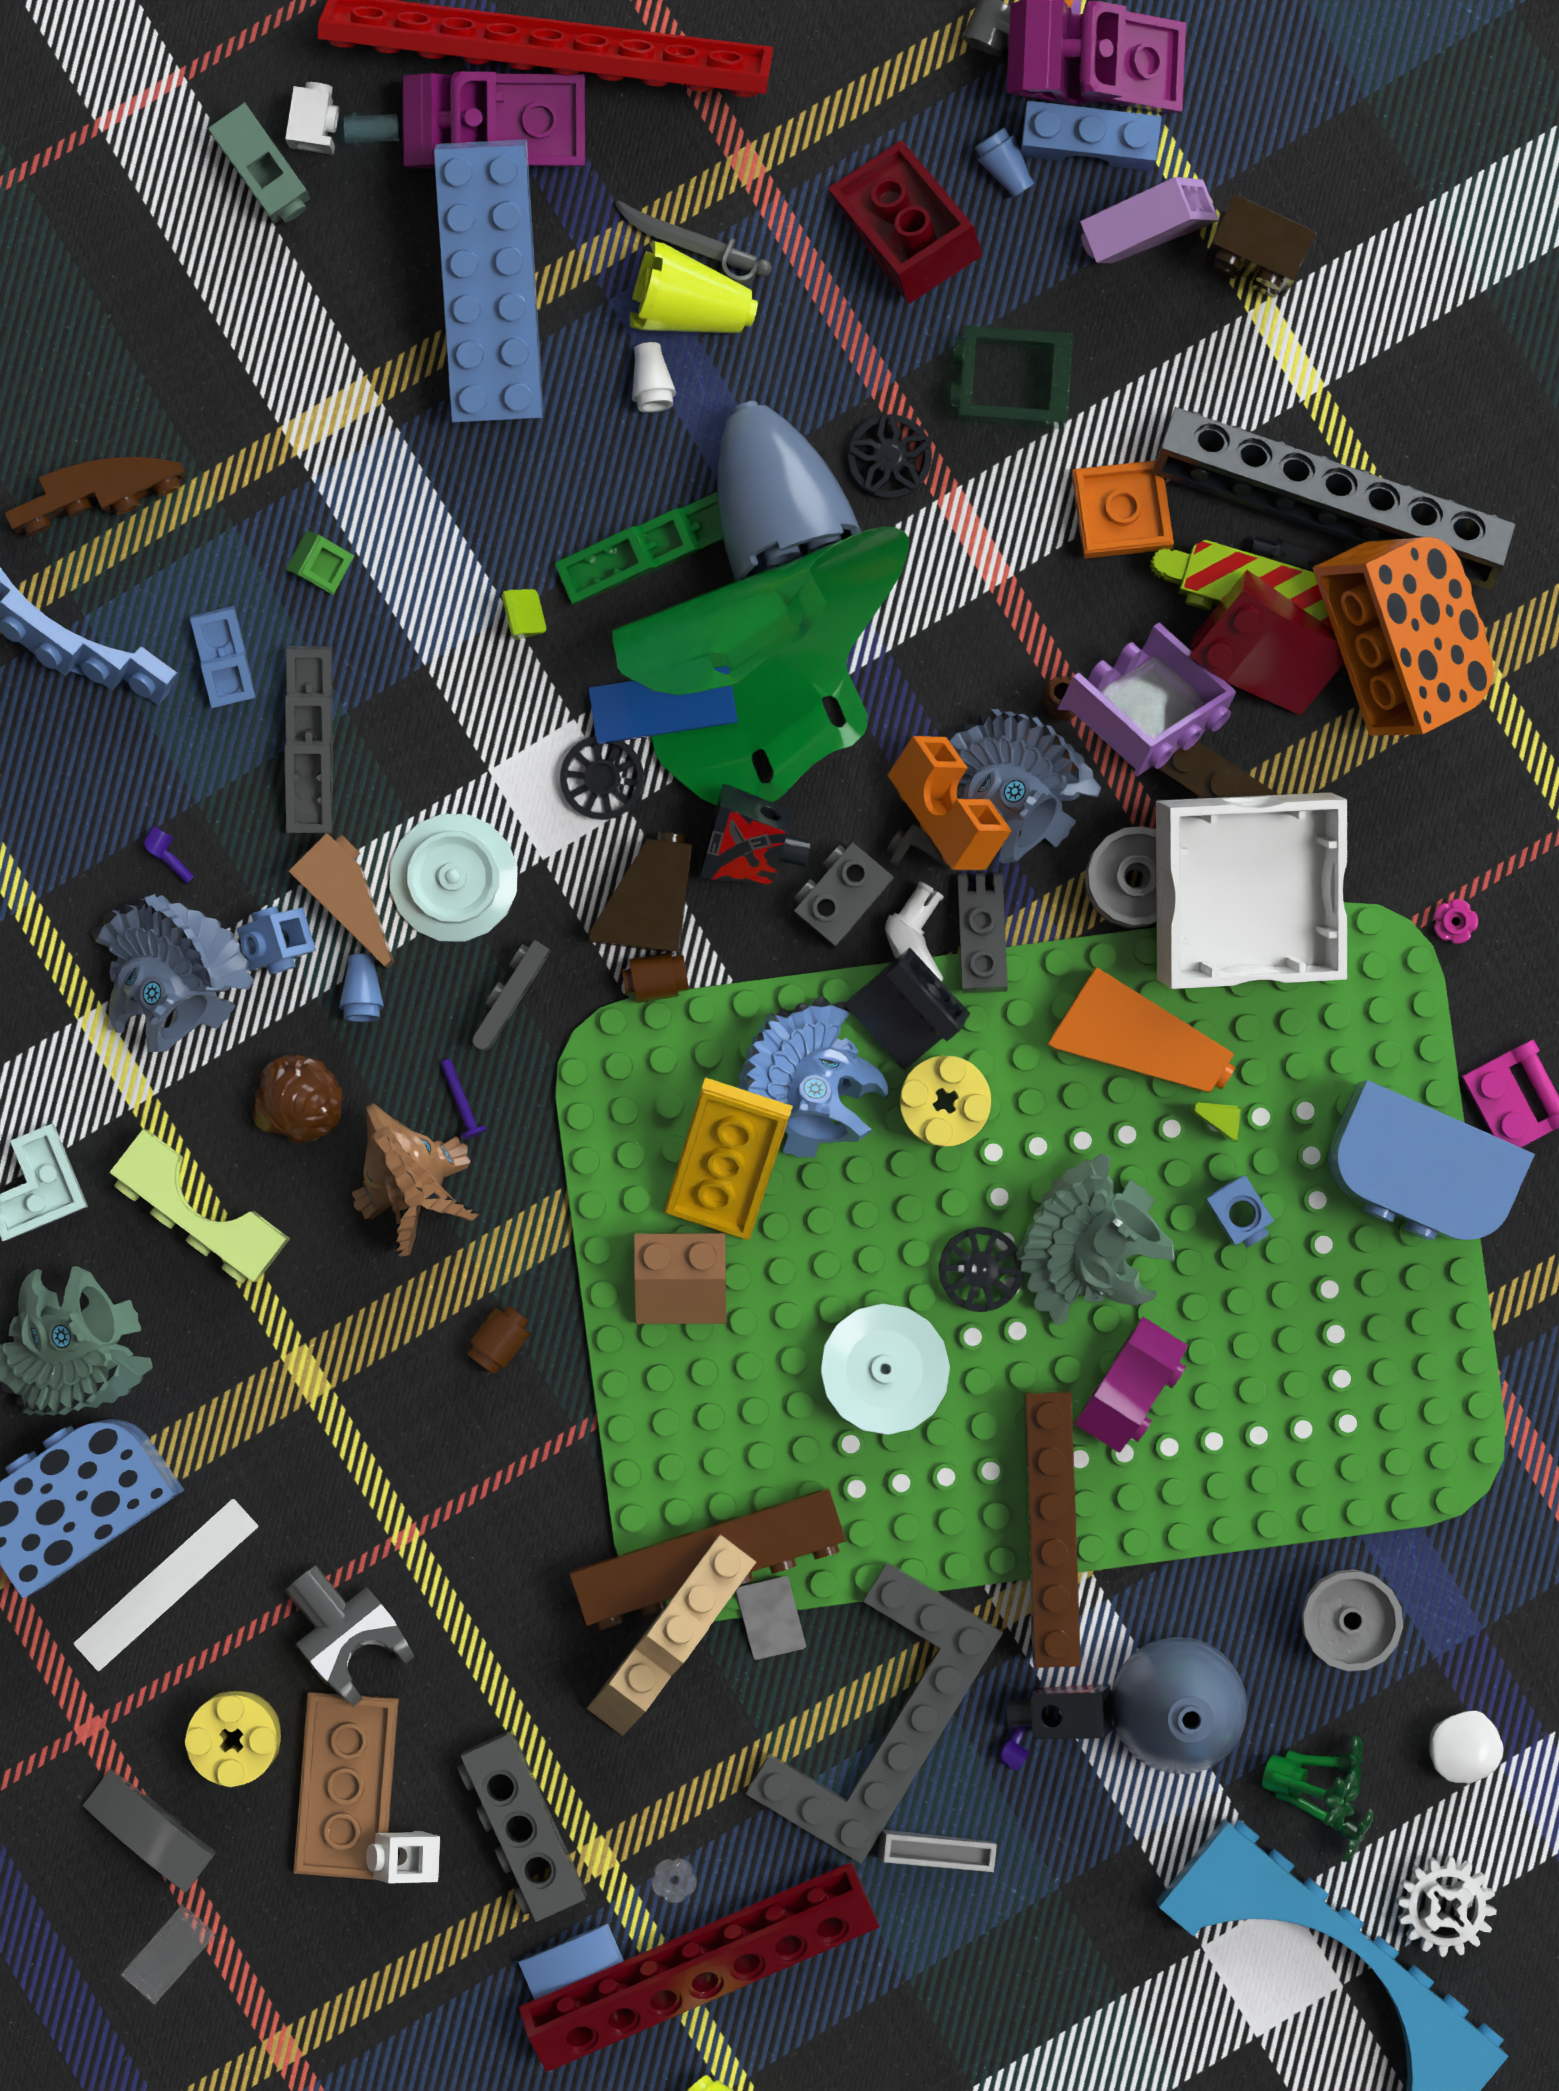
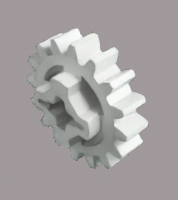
M1452 1856L1446 1857L1444 1866H1439L1433 1857L1428 1858L1429 1870L1423 1872L1415 1865L1412 1870L1417 1879L1414 1882L1402 1880L1401 1885L1408 1891V1895L1397 1897L1396 1903L1407 1908V1912L1399 1915L1398 1920L1401 1924L1413 1925L1406 1933L1411 1941L1420 1936L1423 1937L1420 1944L1422 1950L1427 1952L1433 1944H1436L1438 1954L1445 1957L1448 1947L1453 1946L1459 1955H1463L1464 1942L1469 1940L1478 1947L1480 1941L1476 1933L1479 1930L1491 1932L1492 1928L1484 1919L1485 1916L1496 1915L1497 1910L1486 1904V1900L1494 1897L1495 1893L1491 1888L1481 1889L1480 1886L1486 1880V1876L1482 1872L1472 1877L1470 1876L1472 1871V1864L1465 1860L1458 1869ZM1455 1877L1462 1881H1457L1452 1886L1439 1885L1435 1879ZM1423 1890L1426 1894L1425 1908L1418 1916L1417 1900ZM1435 1891L1449 1901L1454 1900L1451 1905L1458 1917V1921L1443 1911L1439 1912L1441 1907L1438 1903L1439 1900L1434 1895ZM1474 1896L1476 1903L1475 1913L1470 1922L1467 1919L1468 1903L1474 1899ZM1439 1927L1454 1928L1457 1933L1442 1936L1431 1931L1435 1932Z

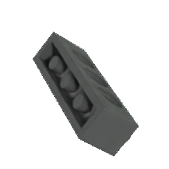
M513 1729L464 1751L461 1755L463 1764L457 1766L460 1776L468 1791L475 1788L482 1802V1805L476 1807L479 1818L487 1832L494 1829L501 1846L495 1848L496 1855L504 1872L513 1871L520 1887L514 1889V1894L524 1915L531 1912L535 1921L538 1922L585 1900L587 1892ZM497 1774L508 1776L514 1784L513 1793L507 1797L495 1796L489 1788L490 1778ZM514 1816H524L532 1823L533 1832L526 1838H516L508 1831V1821ZM534 1857H542L550 1863L552 1872L545 1879H534L528 1874L526 1863Z

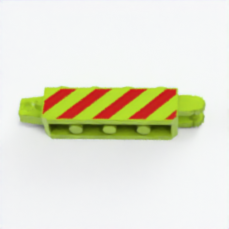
M1203 540L1194 545L1190 554L1177 550L1171 551L1170 548L1159 549L1157 553H1154L1153 560L1150 561L1151 565L1149 567L1152 569L1151 572L1154 573V576H1158V578L1163 577L1165 581L1179 584L1178 594L1186 596L1185 603L1203 610H1211L1212 605L1218 606L1244 572L1249 570L1333 630L1314 572L1208 540Z

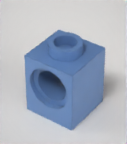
M1246 1175L1239 1176L1203 1199L1232 1245L1243 1242L1245 1247L1248 1248L1269 1235L1265 1227L1274 1222ZM1240 1200L1248 1203L1253 1211L1251 1222L1244 1227L1234 1225L1229 1217L1231 1206Z

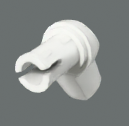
M919 881L917 888L899 915L894 913L893 916H888L885 931L895 958H898L910 947L942 981L943 976L927 949L925 938L922 936L924 932L921 929L944 896L937 891H933V888Z

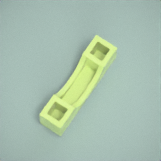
M142 1129L110 1171L112 1175L118 1178L114 1186L135 1202L141 1196L152 1204L154 1208L150 1211V1214L170 1229L176 1223L190 1233L186 1241L205 1256H208L212 1250L226 1262L221 1268L241 1283H244L247 1278L252 1282H258L290 1238L255 1211H250L235 1220L227 1222L213 1221L198 1214L188 1204L181 1190L180 1170L183 1156L149 1130Z

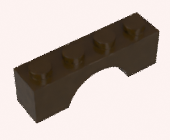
M1142 703L1131 718L1152 739L1173 726L1172 723ZM1199 741L1188 750L1180 748L1175 751L1162 767L1156 769L1152 766L1149 768L1150 771L1170 779L1199 799L1279 795Z

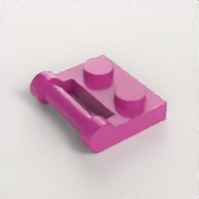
M1534 1039L1461 1076L1490 1134L1520 1148L1559 1128V1095L1536 1054L1540 1050ZM1521 1062L1549 1117L1539 1122L1536 1120L1509 1069L1510 1066Z

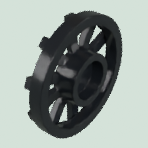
M596 736L582 740L568 752L561 767L560 784L567 802L575 811L591 819L609 820L622 816L636 804L644 786V771L636 752L623 741L604 743L614 745L608 760L602 759L600 744H597ZM593 745L595 761L591 763L580 752L585 747ZM620 749H622L631 759L616 767L613 763ZM574 757L586 767L585 772L568 770ZM635 765L637 779L620 777L621 772ZM567 779H584L585 784L570 792ZM619 784L636 786L630 800L618 789ZM589 790L591 795L584 808L574 798ZM612 793L625 804L615 811L611 810L609 795ZM598 796L603 798L605 813L591 811Z
M976 1227L960 1232L948 1242L940 1257L939 1278L944 1291L954 1303L967 1310L987 1312L1004 1306L1015 1296L1023 1278L1021 1261L1017 1259L1016 1255L1018 1248L1008 1236L995 1229ZM976 1234L991 1235L984 1252L979 1250ZM967 1237L970 1239L973 1250L971 1255H968L957 1246L960 1241ZM996 1239H999L1008 1248L994 1257L991 1255ZM951 1251L965 1260L963 1265L947 1264ZM1013 1254L1016 1268L999 1267L998 1262ZM946 1271L963 1272L964 1277L950 1286ZM999 1274L1016 1275L1011 1289L998 1279ZM969 1283L971 1288L965 1301L959 1298L954 1291ZM992 1284L996 1285L1006 1294L996 1302L993 1301L989 1287ZM978 1287L983 1288L987 1302L986 1305L972 1304Z

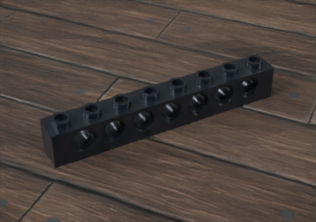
M1177 407L1174 408L1152 474L1358 545L1370 541L1420 537L1440 539L1447 543L1458 555L1470 583L1492 590L1504 566L1515 528V523L1503 520L1494 514L1483 513L1465 507L1453 500L1433 496L1416 490L1412 486L1375 476L1366 470H1358L1332 461L1325 456L1314 455L1288 446L1284 442L1271 440L1247 432L1241 427L1230 426L1204 417L1197 412L1186 411Z

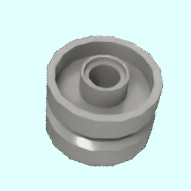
M1144 826L1123 828L1107 836L1090 855L1084 873L1086 894L1094 910L1109 923L1128 929L1148 927L1157 922L1156 830ZM1131 870L1140 872L1143 877L1142 884L1138 887H1132L1126 882V875Z
M1356 1569L1335 1571L1319 1579L1306 1594L1301 1610L1302 1633L1311 1650L1329 1666L1345 1671L1368 1670L1384 1662L1398 1646L1403 1629L1402 1609L1392 1589L1376 1576ZM1349 1612H1356L1361 1617V1623L1356 1629H1348L1344 1625V1617Z

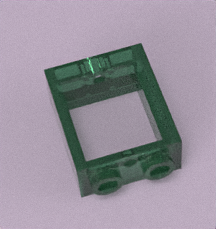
M966 325L964 338L955 337L953 364L962 365L961 382H952L950 409H958V422L1064 430L1068 414L1073 333ZM976 342L1052 348L1048 410L971 404Z

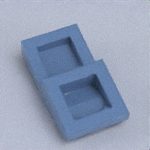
M235 606L192 615L190 621L201 660V669L211 708L255 698Z
M607 1923L571 1937L564 1943L525 1957L518 1963L535 2000L624 1960Z

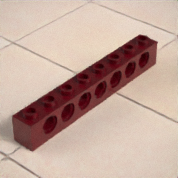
M850 1862L519 2006L528 2039L546 2072H549L880 1928L853 1863Z

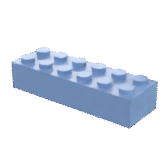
M527 139L436 144L434 157L452 422L542 418L543 394Z

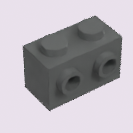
M853 842L846 850L839 845L823 863V866L829 871L817 884L810 879L793 899L799 904L794 910V914L834 948L894 879L889 872Z

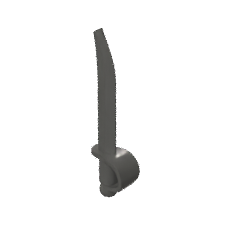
M620 200L616 202V206L621 214L639 230L660 240L722 262L721 274L745 287L752 284L756 275L766 277L771 273L772 266L769 261L764 259L757 261V256L735 249L736 239L731 238L729 244H725L649 216ZM727 265L749 272V274L745 276L734 275L728 270Z

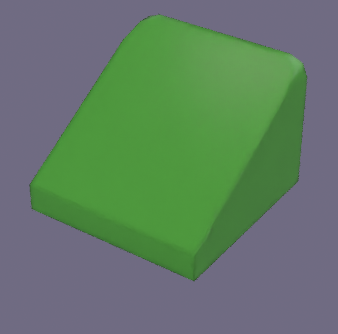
M307 531L286 569L334 595L354 555L324 537Z

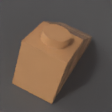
M326 833L289 872L386 968H389L394 963L363 868L355 861L361 853L342 834L334 840Z

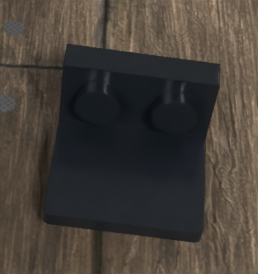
M910 947L846 1002V1007L903 1069L908 1068L941 1039L944 1038L946 1042L949 1041L961 1030L971 1014Z

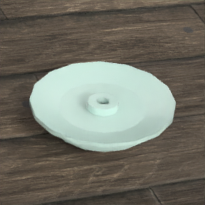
M440 814L418 823L400 840L390 863L389 889L398 912L416 931L438 941L466 942L489 933L508 914L517 893L518 866L509 843L491 824L468 814Z
M878 1304L858 1309L836 1325L824 1345L820 1373L826 1397L841 1418L862 1431L890 1435L914 1429L934 1414L947 1392L950 1364L944 1341L928 1320L906 1307Z

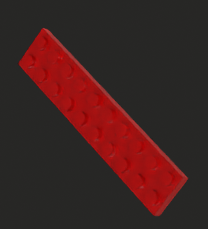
M328 0L318 23V39L329 40L331 45L337 47H353L356 44L374 46L375 50L384 53H396L400 49L418 51L419 55L433 59L442 58L445 55L461 56L464 61L473 64H485L493 60L507 62L508 66L522 70L532 69L534 66L550 67L555 73L562 75H575L579 71L597 73L599 78L611 81L621 80L623 77L639 78L643 83L651 86H664L668 82L686 84L687 88L700 92L720 88L731 90L732 94L741 97H754L757 93L766 94L773 55V47L398 0Z

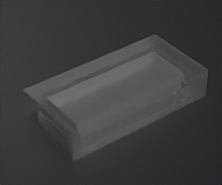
M182 1904L124 1970L121 1976L155 2005L214 1938L216 1933Z

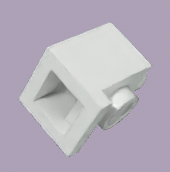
M306 82L305 88L294 86L285 138L289 148L334 155L335 145L332 138L328 137V132H336L339 106L332 105V86L318 82Z
M423 1831L376 1833L375 1844H370L366 1853L368 1869L372 1872L374 1871V1879L386 1883L438 1882L440 1836Z

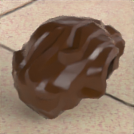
M286 1054L274 1059L265 1066L260 1073V1084L256 1091L255 1106L252 1110L254 1123L262 1131L285 1135L290 1141L300 1144L306 1141H316L335 1129L341 1118L342 1088L338 1085L335 1075L326 1069L323 1062L314 1058Z

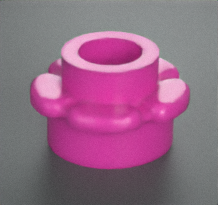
M1454 899L1449 904H1441L1434 914L1436 934L1442 940H1452L1454 944L1464 943L1469 940L1471 932L1475 931L1478 926L1477 914L1470 910V905L1460 899ZM1454 917L1460 920L1458 926H1454L1451 922Z

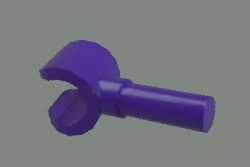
M152 827L144 840L145 848L164 863H167L187 884L194 876L173 854L167 851L174 838L159 828Z
M1027 1727L1015 1728L1010 1738L1007 1739L999 1750L1000 1761L1011 1770L1020 1769L1030 1754L1028 1750L1019 1744L1024 1737Z

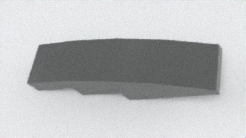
M287 646V694L285 696L286 833H332V646Z

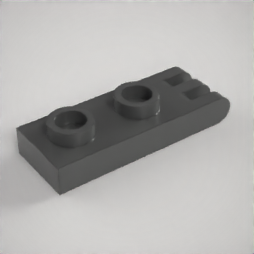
M975 873L976 891H967L969 886L967 874H958L962 993L1007 992L1003 873H993L992 885L994 890H985V873Z
M536 940L533 941L530 948L524 944L521 945L509 964V967L515 971L505 986L498 982L489 995L485 1005L491 1008L473 1037V1043L478 1049L486 1051L493 1046L552 952Z

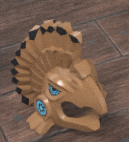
M372 1103L366 1107L367 1151L363 1170L364 1180L362 1181L363 1187L352 1192L356 1200L354 1201V1208L361 1211L365 1219H373L392 1206L397 1221L396 1242L398 1244L396 1251L400 1250L399 1256H406L411 1253L416 1237L421 1205L428 1210L432 1209L440 1213L473 1221L479 1213L454 1200L441 1187L444 1177L468 1168L471 1161L467 1157V1146L463 1143L460 1144L458 1137H454L445 1143H442L440 1140L432 1141L427 1136L416 1133L393 1119Z

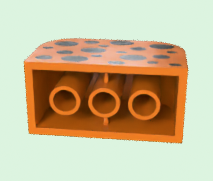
M1433 537L1370 541L1362 543L1313 567L1369 736L1425 734L1472 710L1485 698L1493 677L1492 654L1485 636L1484 623L1479 617L1471 593L1470 581L1465 575L1458 555L1447 543Z

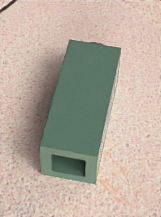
M243 103L208 128L218 146L274 224L281 219L285 223L289 222L306 209L304 203L310 200L306 188L246 103Z

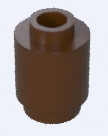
M672 952L629 959L630 968L622 970L626 996L635 995L637 1003L678 997V992L689 990L683 955L672 956Z
M507 1305L504 1311L495 1307L469 1341L473 1345L467 1351V1354L488 1371L496 1374L501 1366L504 1368L508 1366L531 1335L525 1329L529 1320L509 1305Z

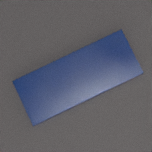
M729 666L714 668L716 671L724 674L730 673ZM636 681L589 687L597 744L738 723L732 685L685 695L656 692Z

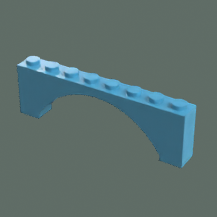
M1224 1818L1156 1900L1161 1910L1193 1936L1202 1927L1228 1921L1246 1919L1278 1920L1318 1930L1340 1941L1357 1953L1380 1978L1397 2012L1406 2048V2091H1481L1509 2057L1499 2047L1504 2041L1501 2036L1484 2022L1479 2028H1476L1464 2018L1469 2010L1449 1993L1444 1999H1441L1429 1989L1434 1983L1429 1976L1414 1964L1409 1970L1405 1969L1395 1960L1399 1952L1379 1935L1374 1941L1369 1939L1360 1931L1364 1923L1344 1906L1339 1912L1334 1910L1325 1902L1329 1894L1309 1877L1304 1883L1290 1873L1295 1865L1276 1849H1273L1269 1855L1255 1844L1260 1836L1241 1820H1238L1233 1826Z

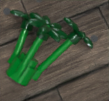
M1352 1736V1753H1340L1339 1757L1303 1755L1291 1750L1288 1751L1286 1758L1272 1755L1263 1775V1789L1275 1792L1277 1799L1295 1805L1323 1821L1325 1825H1330L1334 1830L1340 1831V1836L1350 1841L1347 1851L1341 1860L1342 1862H1348L1358 1851L1360 1842L1365 1839V1833L1370 1829L1374 1817L1373 1810L1370 1809L1360 1826L1349 1820L1347 1823L1344 1822L1345 1816L1352 1817L1354 1815V1807L1350 1802L1354 1801L1360 1793L1359 1785L1362 1772L1359 1766L1363 1761L1361 1754L1363 1743L1360 1736ZM1301 1766L1338 1767L1339 1772L1350 1773L1345 1781L1337 1777L1334 1789L1324 1790L1306 1783L1308 1770L1301 1768ZM1302 1792L1322 1799L1324 1805L1331 1808L1327 1813L1299 1796Z

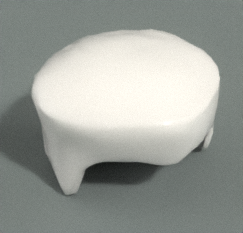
M1467 1711L1450 1716L1433 1727L1429 1740V1754L1435 1769L1444 1778L1455 1783L1469 1784L1486 1778L1495 1771L1503 1756V1743L1497 1728L1483 1713Z

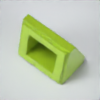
M536 590L503 591L502 599L511 635L515 640L546 632V624Z
M1201 1102L1192 1105L1191 1112L1230 1141L1237 1142L1241 1111L1238 1106Z

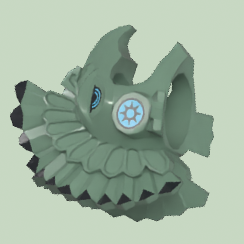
M73 1266L65 1288L62 1307H60L57 1294L49 1291L42 1284V1270L32 1271L23 1281L20 1288L18 1300L19 1316H15L10 1324L9 1336L14 1337V1342L0 1344V1381L2 1382V1391L17 1394L15 1405L23 1406V1413L29 1415L34 1413L39 1415L49 1414L52 1416L58 1413L66 1415L72 1409L79 1411L83 1407L97 1408L103 1402L114 1403L119 1396L128 1395L131 1388L142 1381L143 1375L153 1368L151 1358L133 1356V1353L127 1347L117 1344L121 1335L141 1331L138 1313L134 1310L132 1301L127 1300L114 1305L96 1282L91 1272L78 1266ZM81 1292L89 1299V1305L82 1312L79 1301Z

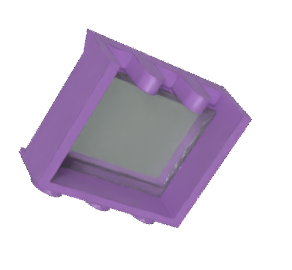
M1158 623L1153 626L1142 650L1133 642L1125 646L1114 668L1102 660L1093 668L1088 680L1080 673L1074 675L1058 710H1071L1136 769L1134 775L1138 776L1152 766L1156 769L1162 767L1178 749L1188 750L1209 729L1212 732L1220 729L1231 715V711L1228 708L1236 691L1223 679L1189 657L1190 650L1162 624Z

